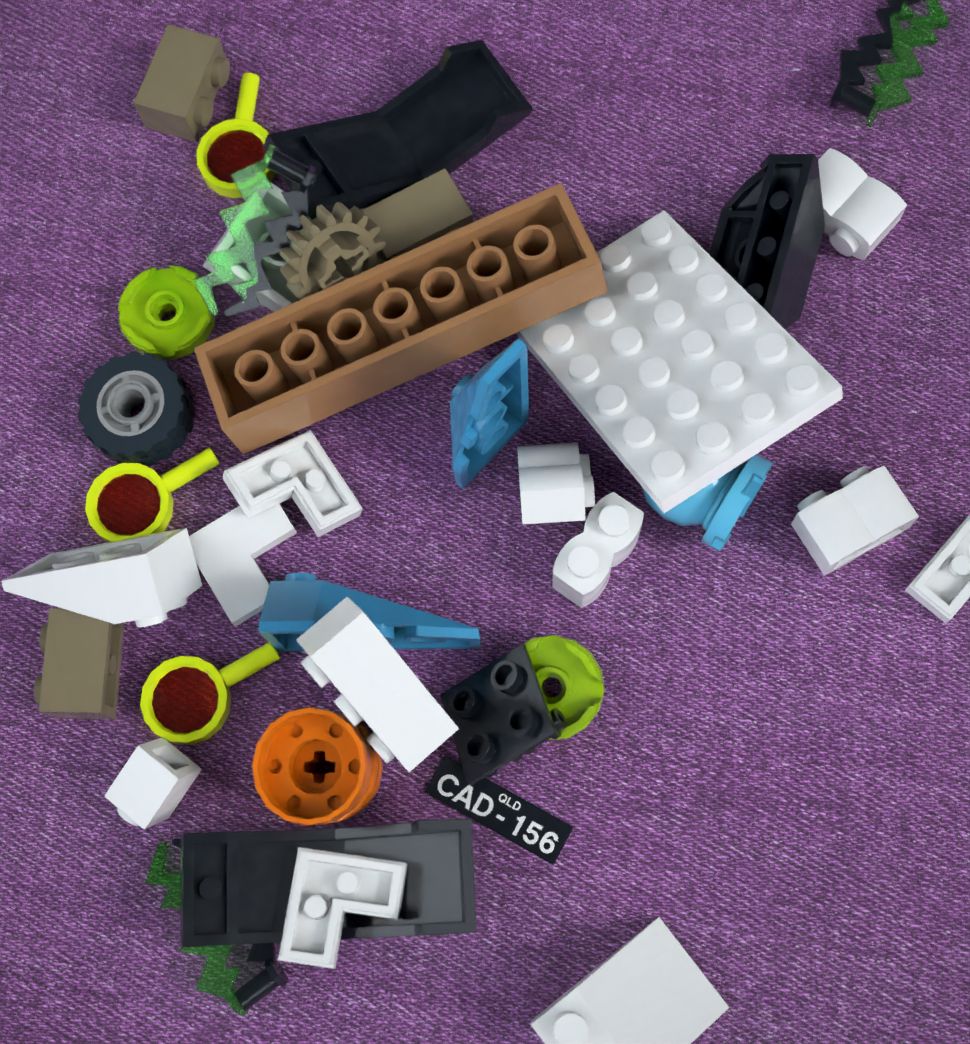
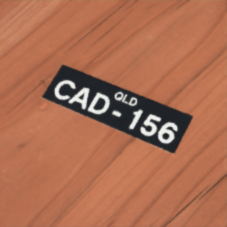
M446 755L425 790V793L552 865L556 862L574 828L485 777L472 785H468L462 764Z

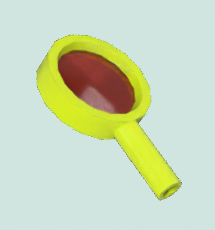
M254 73L242 74L235 118L212 126L201 138L196 151L197 166L207 186L217 194L233 199L249 197L254 188L264 178L271 182L275 175L274 171L266 168L270 158L263 150L269 133L259 124L253 122L260 82L259 76Z
M209 447L161 476L154 469L140 463H121L107 468L93 481L87 492L85 511L89 524L106 542L165 532L173 514L174 501L171 492L220 463Z
M268 642L220 670L213 664L194 656H178L166 660L150 673L142 687L140 707L144 721L154 734L174 744L194 745L206 741L222 728L230 713L232 696L229 688L281 659L280 655Z

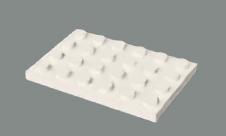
M665 210L597 252L606 281L607 293L515 333L527 345V348L663 513L671 510L843 399L842 385Z

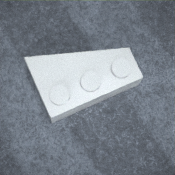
M348 597L296 639L308 654L300 662L321 688L330 681L341 692V695L334 700V703L354 726L364 719L374 731L366 740L387 764L396 757L405 769L410 772L459 729L366 614Z

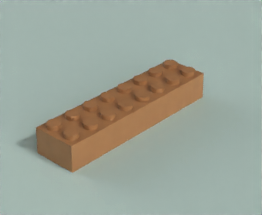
M559 183L194 348L221 429L244 455L607 293L608 290L601 261L562 183Z

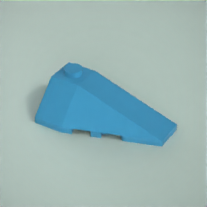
M519 338L486 363L474 376L471 374L464 376L451 393L452 466L455 483L462 490L529 421L527 345Z
M290 573L285 575V581H270L259 620V633L278 652L305 651L296 639L348 597L366 614L394 650L481 649V637L478 628L331 582L316 580V575L310 573Z

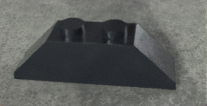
M769 154L760 164L762 169L750 177L723 206L709 253L785 330L801 317L825 228L819 163L815 154Z

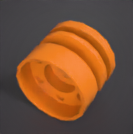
M312 707L289 711L272 722L257 742L252 763L255 789L266 807L285 821L303 825H322L346 821L366 809L379 790L383 772L382 758L366 740L371 735L370 731L360 723L354 726L345 715ZM326 759L327 761L334 762L335 770L325 774L324 777L323 774L316 773L315 767L316 763L325 762Z

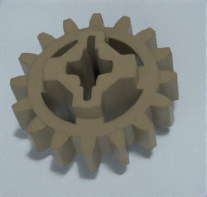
M336 202L332 213H330L321 204L316 209L317 218L310 220L307 216L302 215L299 217L300 223L303 226L300 232L288 230L286 233L293 244L291 247L280 249L279 254L285 259L287 264L283 265L279 270L288 281L286 286L298 299L302 300L386 262L377 253L386 247V242L377 235L381 229L358 207L353 206L349 210L341 202Z

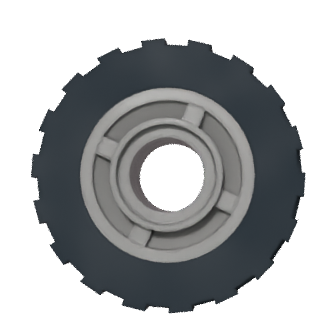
M136 352L126 353L125 356L121 357L114 356L103 366L100 364L94 370L95 373L91 378L86 379L83 385V393L79 395L78 404L80 405L78 419L84 427L82 431L85 436L113 461L119 464L122 462L140 463L149 467L156 465V462L162 459L167 460L172 457V453L178 448L181 449L186 443L185 438L188 433L191 434L194 426L192 424L193 416H195V406L192 404V399L194 398L189 388L185 385L186 383L163 359L158 360L154 355L148 353L138 355ZM145 403L143 410L138 415L129 417L131 410L136 405Z

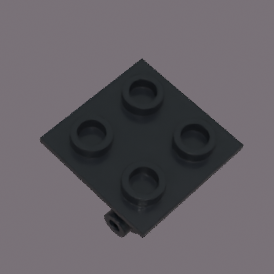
M525 644L519 645L440 694L445 712L459 728L453 734V738L468 785H472L486 776H494L499 768L511 761L517 762L521 760L523 754L529 755L533 753L535 747L548 739L560 737L561 729L567 726L565 717L558 708L549 711Z

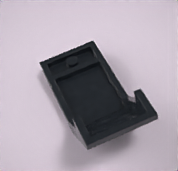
M483 40L447 46L437 66L377 111L268 134L263 150L269 158L274 149L308 167L310 165L316 167L313 178L307 188L308 216L313 220L317 218L316 209L321 204L330 213H332L336 202H341L349 210L353 206L362 209L445 168L450 175L528 117L533 107ZM282 176L291 190H298L299 184Z
M471 819L416 820L409 823L337 829L181 834L180 948L280 943L298 847L404 862L408 865L399 920L345 912L340 939L477 933Z

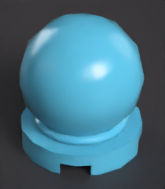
M756 454L748 462H743L666 513H663L643 487L642 489L646 502L664 520L681 526L703 524L702 527L706 532L701 542L720 552L730 539V532L739 516L743 517L756 497L773 463Z

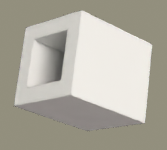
M161 737L137 746L104 797L117 807L118 814L125 821L132 825L140 826L145 830L169 819L202 769Z

